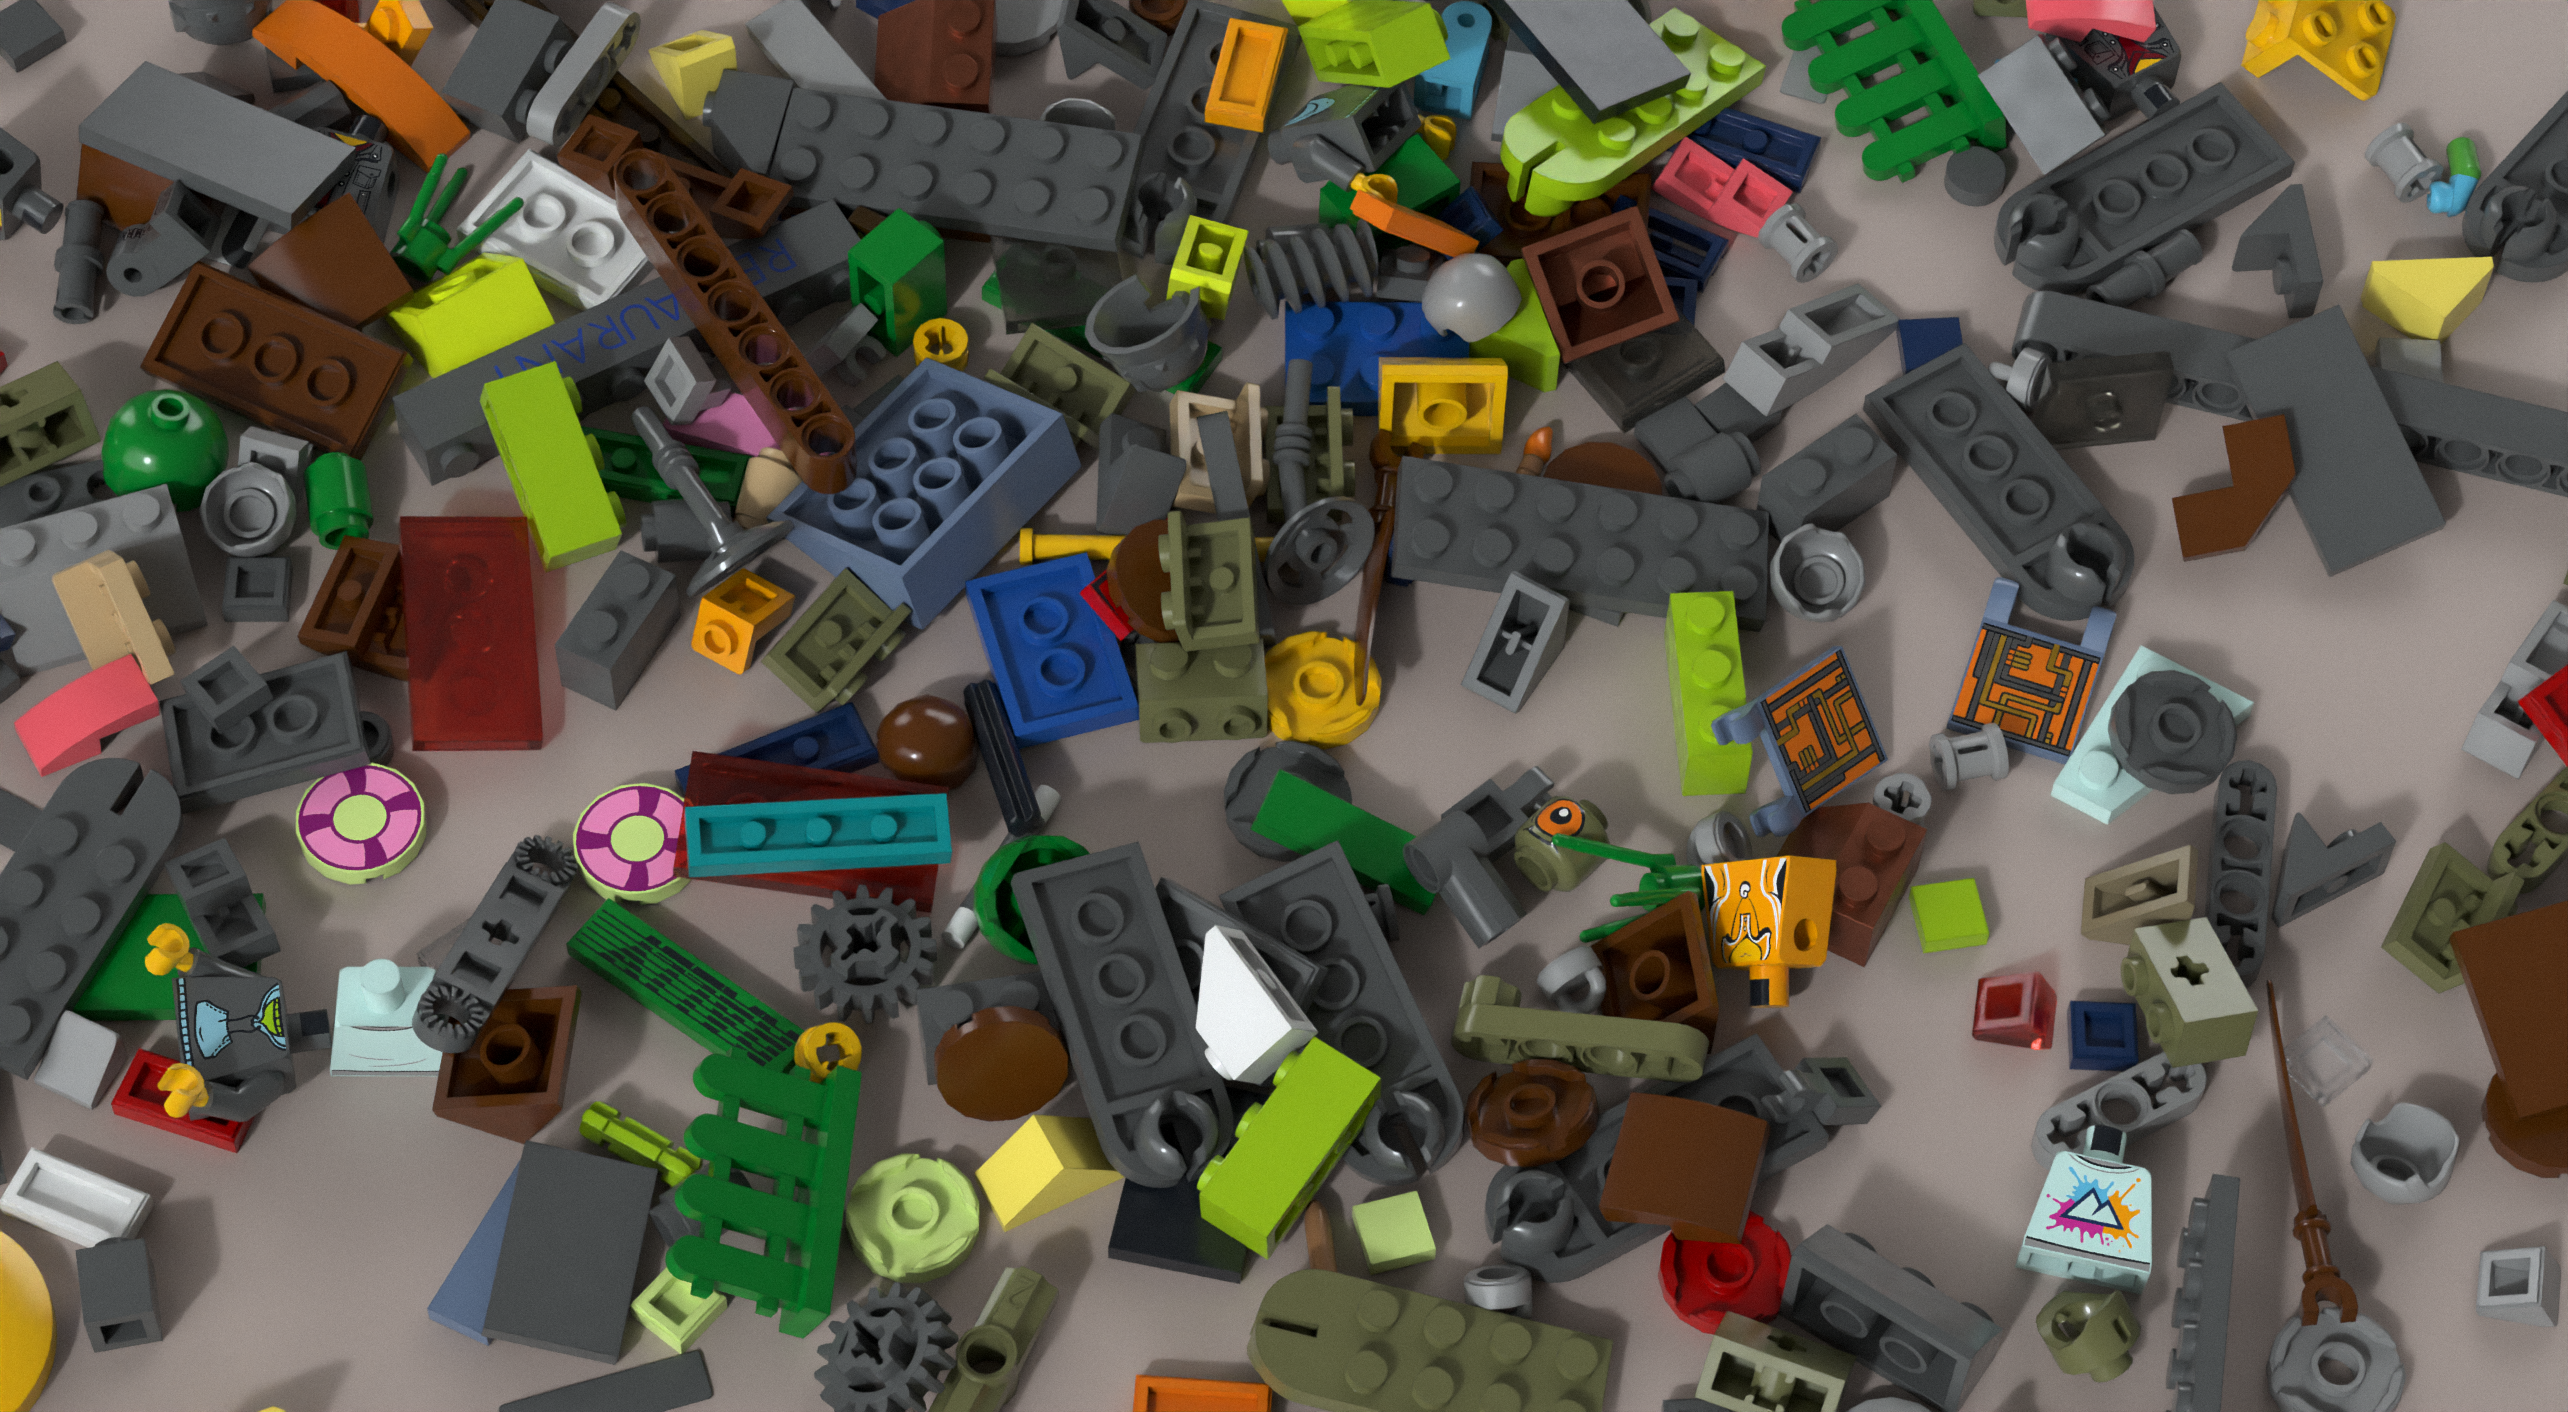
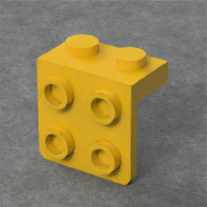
M2259 0L2254 19L2246 31L2245 37L2248 41L2241 66L2257 78H2260L2296 55H2299L2359 100L2366 101L2378 92L2396 21L2395 13L2382 0Z

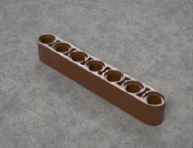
M635 149L623 154L615 163L613 171L617 211L621 220L803 482L811 490L821 494H835L844 491L852 485L857 474L856 439L852 424L667 161L659 153L649 149ZM733 318L740 319L736 321H728L729 319ZM764 362H765V363H773V364H769V365H758V364L764 363ZM793 407H803V408H804V409H801V410H789V408H793ZM824 452L837 453L830 456L820 455V453Z

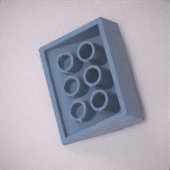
M926 357L854 429L857 474L852 485L839 493L821 494L811 490L802 481L766 518L768 523L791 520L795 528L784 538L835 577L847 568L892 611L902 602L905 603L912 611L903 621L923 630L965 587V581L972 580L1015 536L1020 528L1081 468V463L1062 413ZM831 452L828 456L834 455V454H837V453Z

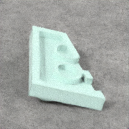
M2141 645L2055 780L2051 796L2108 825L2154 790L2146 787L2125 771L2112 751L2108 734L2111 708L2128 685L2151 671L2176 670L2198 677L2211 687L2208 692L2214 695L2219 703L2222 699L2232 712L2235 727L2250 716L2254 702Z

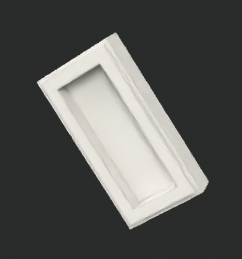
M32 1147L0 1199V1209L3 1214L87 1248L94 1247L98 1242L108 1238L123 1237L134 1240L154 1207L152 1197L148 1193Z

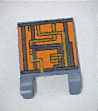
M1997 577L1994 580L1946 729L1963 734L1981 732L1983 725L1995 722L2002 731L2006 747L2065 765L2074 751L2117 616L2116 612L2098 606L2093 607L2081 645H2075L2009 625L2019 584L2013 580Z
M1833 646L1749 703L1719 716L1711 724L1719 745H1727L1732 740L1737 744H1747L1760 734L1781 785L1784 797L1765 804L1750 814L1749 819L1757 837H1765L1770 832L1775 837H1783L1790 834L1798 827L1804 817L1888 760L1842 646Z

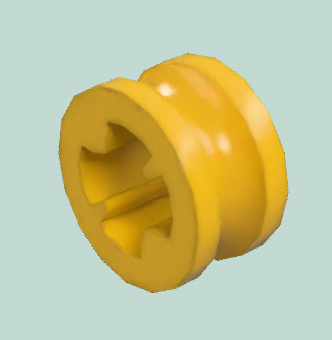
M946 318L931 319L920 325L914 333L913 347L915 350L914 361L916 367L926 357L961 372L967 367L969 359L968 336L966 330L959 323ZM943 343L951 345L952 352L944 355L942 350ZM932 345H939V355L930 353Z
M828 1022L805 1030L799 1036L794 1048L796 1065L810 1069L809 1081L818 1084L837 1065L857 1070L862 1056V1047L858 1036L848 1026L836 1022ZM826 1036L829 1037L827 1045H837L839 1050V1059L830 1062V1070L826 1069L829 1062H819L816 1055L817 1048L826 1045Z

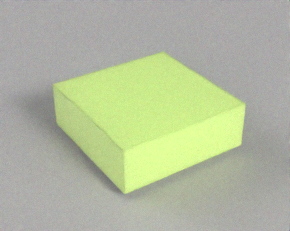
M1417 1191L1352 1206V1219L1370 1275L1435 1260L1436 1247Z
M666 1267L632 1302L630 1311L633 1318L682 1355L728 1308L727 1300L723 1294L714 1289L707 1299L690 1295L692 1283L677 1279Z

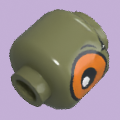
M1565 796L1552 797L1515 832L1517 852L1514 853V861L1517 868L1532 885L1542 891L1549 892L1551 889L1561 892H1570L1574 890L1603 864L1607 858L1556 846L1552 842V837L1554 834L1560 833L1610 844L1605 831L1608 828V821L1602 811L1588 800L1582 799L1578 802Z

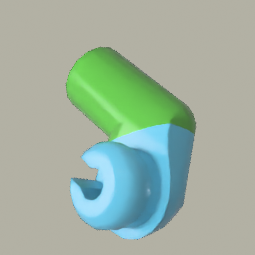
M2466 137L2452 140L2446 148L2451 173L2449 183L2434 181L2429 185L2430 194H2427V208L2432 213L2446 212L2447 217L2460 214L2465 210L2482 173L2477 148L2474 141Z

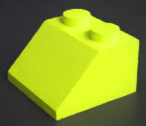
M485 252L455 268L450 275L444 274L413 291L414 299L384 316L388 324L431 378L441 376L555 324L523 258Z

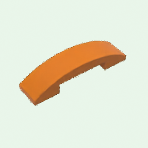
M286 0L252 29V36L296 71L303 64L307 65L324 80H330L342 94L370 116L383 122L389 131L386 141L426 173L430 172L438 154L444 153L449 158L470 139L469 129L440 95L416 71L382 42L336 11L313 0Z

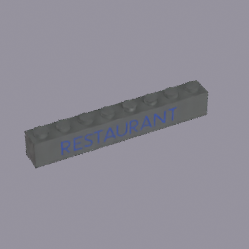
M833 199L771 226L763 237L743 239L727 246L783 327L795 325L804 319L806 315L834 302H844L851 299L848 251L860 241V238ZM660 276L392 397L399 434L431 486L449 478L464 476L477 465L500 455L480 404V397L485 383L556 361L562 379L570 376L577 387L582 403V412L576 415L579 422H581L587 415L617 401L630 400L640 394L642 390L648 388L644 380L669 337L689 336L698 352L709 353L712 358L716 357V355ZM733 318L729 319L728 321H736L740 319Z

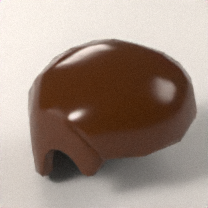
M929 694L920 695L898 703L879 724L876 733L878 739L876 746L882 765L896 776L905 792L913 795L942 794L961 786L976 769L978 745L974 730L968 716L953 701Z

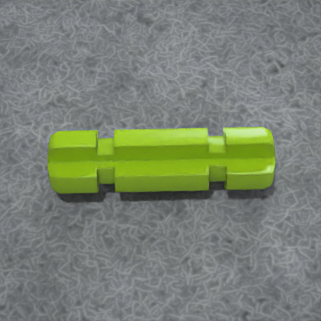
M595 1101L589 1109H586L581 1118L579 1132L582 1137L600 1147H603L604 1143L607 1142L610 1144L608 1151L628 1163L658 1169V1172L663 1174L660 1180L671 1187L703 1166L702 1159L694 1156L688 1149L679 1146L677 1151L672 1149L674 1145L672 1140L629 1116H626L624 1121L619 1119L621 1112L604 1102Z

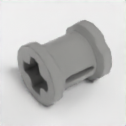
M2398 123L2382 131L2368 145L2365 151V159L2373 167L2380 166L2396 186L2394 194L2402 203L2411 202L2429 192V185L2434 181H2439L2444 170L2443 166L2436 159H2428L2413 141L2414 131L2406 123Z
M1798 203L1786 204L1769 216L1759 231L1758 240L1766 249L1774 248L1791 265L1790 273L1797 282L1805 283L1818 277L1829 267L1837 255L1838 245L1831 237H1822L1805 220L1806 213Z
M1995 722L1983 725L1981 732L1947 738L1943 733H1939L1930 737L1931 765L1936 782L1943 791L1954 789L1959 781L1988 775L1996 781L2005 779L2008 776L2009 760L2007 747L2002 731Z
M1901 772L1880 780L1875 787L1873 805L1925 828L1924 819L1929 813L1932 797L1926 789L1923 780L1912 774ZM1904 791H1909L1910 793L1908 804L1902 802Z

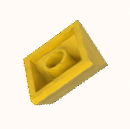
M1379 357L1378 432L1382 429L1393 433L1390 448L1394 454H1404L1412 442L1425 446L1424 454H1501L1508 380L1507 364L1502 358Z

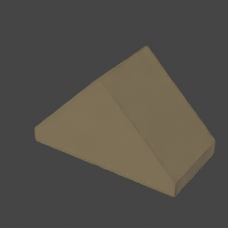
M2190 844L2085 878L2081 934L2088 940L2130 945L2133 931L2136 928L2191 920L2195 907L2199 850Z

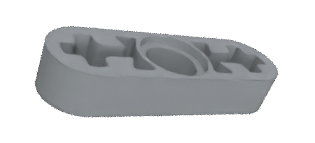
M606 2L598 10L535 97L527 117L526 130L528 135L556 147L562 146L569 139L632 51L641 25L640 15L637 12L613 2Z
M2162 1052L2046 1110L2038 1119L2032 1138L2031 1147L2035 1159L2041 1166L2050 1171L2056 1153L2059 1151L2083 1155L2087 1129L2081 1130L2085 1117L2089 1127L2103 1125L2125 1132L2127 1135L2126 1146L2191 1114L2198 1107L2207 1082L2206 1071L2203 1065L2200 1063L2173 1068L2165 1052ZM2165 1075H2168L2174 1082L2182 1079L2187 1082L2184 1093H2181L2175 1086L2168 1087L2157 1093L2152 1106L2149 1096L2160 1090ZM2110 1099L2125 1100L2135 1108L2137 1119L2126 1125L2112 1123L2103 1115L2101 1105ZM2057 1130L2061 1136L2069 1137L2081 1131L2077 1135L2073 1149H2070L2064 1142L2053 1145L2051 1143L2053 1132Z

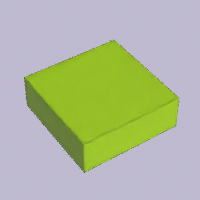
M1974 878L1911 886L1908 898L1923 954L1987 945L1989 930Z

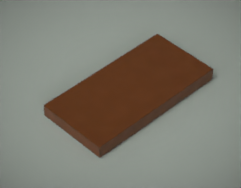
M197 261L193 265L139 368L154 378L275 432L309 441V444H313V449L322 453L342 452L361 461L393 400L392 397L397 393L414 359L409 353L215 267Z

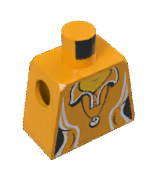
M1780 856L1701 865L1712 962L1718 969L1749 971L1750 1007H1789V969L1821 967L1826 961L1836 878V860Z

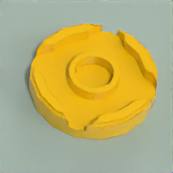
M1308 631L1285 638L1269 649L1265 655L1268 693L1267 727L1284 741L1293 740L1317 746L1322 750L1349 744L1369 729L1379 712L1381 676L1374 659L1370 656L1367 693L1363 704L1358 706L1356 705L1354 685L1355 641L1344 636L1343 641L1327 637V632Z

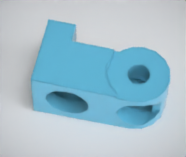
M1460 1L1452 3L1445 8L1441 15L1448 32V40L1445 44L1451 59L1415 76L1413 104L1421 108L1422 111L1471 121L1489 58L1492 17L1489 11L1482 5L1472 1Z

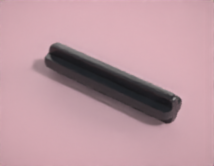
M987 679L978 684L969 683L963 691L965 697L964 704L1008 832L1016 837H1021L1026 833L1034 834L1042 826L1040 819L1041 811L998 688L995 683Z

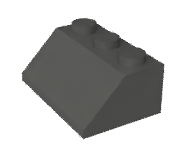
M1828 1224L1801 1242L1792 1253L1779 1310L1780 1316L1835 1349L1857 1356L1856 1361L1936 1410L1940 1412H1959L1995 1358L2003 1328L1994 1324L1992 1318L1980 1307L1968 1302L1959 1303L1937 1290L1931 1280L1921 1272L1909 1267L1900 1268L1880 1256L1864 1238L1853 1233L1843 1234Z

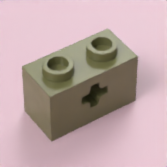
M58 361L0 387V487L101 441L81 389Z
M2207 917L2134 929L2128 955L2121 962L2122 983L2127 994L2135 996L2146 1017V1026L2150 1038L2154 1043H2160L2172 1067L2177 1068L2246 1056L2258 1009Z
M1727 1311L1713 1336L1694 1397L1735 1412H1839L1857 1356Z

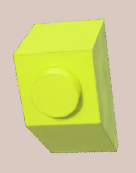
M1190 215L1172 266L1166 301L1172 299L1175 291H1186L1190 296V290L1200 286L1201 309L1208 318L1213 317L1225 320L1249 231Z

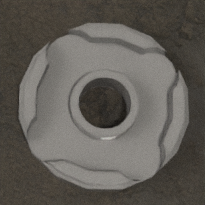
M2338 1307L2323 1308L2322 1312H2319L2317 1325L2301 1326L2300 1316L2293 1317L2276 1336L2266 1366L2269 1392L2281 1412H2394L2402 1395L2406 1374L2404 1363L2401 1365L2400 1357L2395 1351L2397 1345L2389 1332L2362 1313H2357L2356 1322L2340 1323ZM2326 1360L2343 1362L2353 1373L2354 1381L2346 1385L2332 1384L2323 1378L2318 1365Z

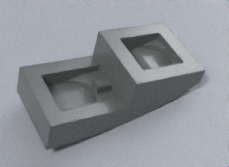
M225 837L164 862L172 885L206 953L243 968L281 951L276 934L255 899L247 875Z

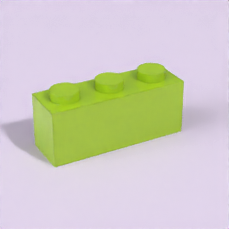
M1353 0L1297 26L1317 79L1322 82L1390 88L1451 59L1445 44L1448 40L1446 25L1440 14L1427 2Z
M553 361L485 383L480 397V404L545 573L616 550L622 535L620 529L627 526L625 513L616 492L606 493L598 472L604 469L602 452L593 434L584 436L576 414L582 412V403L573 379L570 376L562 379L557 363Z
M1733 591L1670 593L1664 640L1682 796L1746 794L1753 755L1752 743L1737 744L1732 740L1727 745H1719L1711 727L1712 721L1719 716L1747 704Z
M1313 1036L1301 1054L1293 1050L1287 1055L1273 1079V1084L1277 1086L1263 1106L1255 1102L1247 1110L1235 1132V1137L1239 1138L1226 1158L1217 1155L1210 1161L1197 1184V1189L1201 1191L1199 1194L1201 1218L1267 1260L1274 1253L1365 1125L1366 1116L1375 1101L1381 1098V1078Z

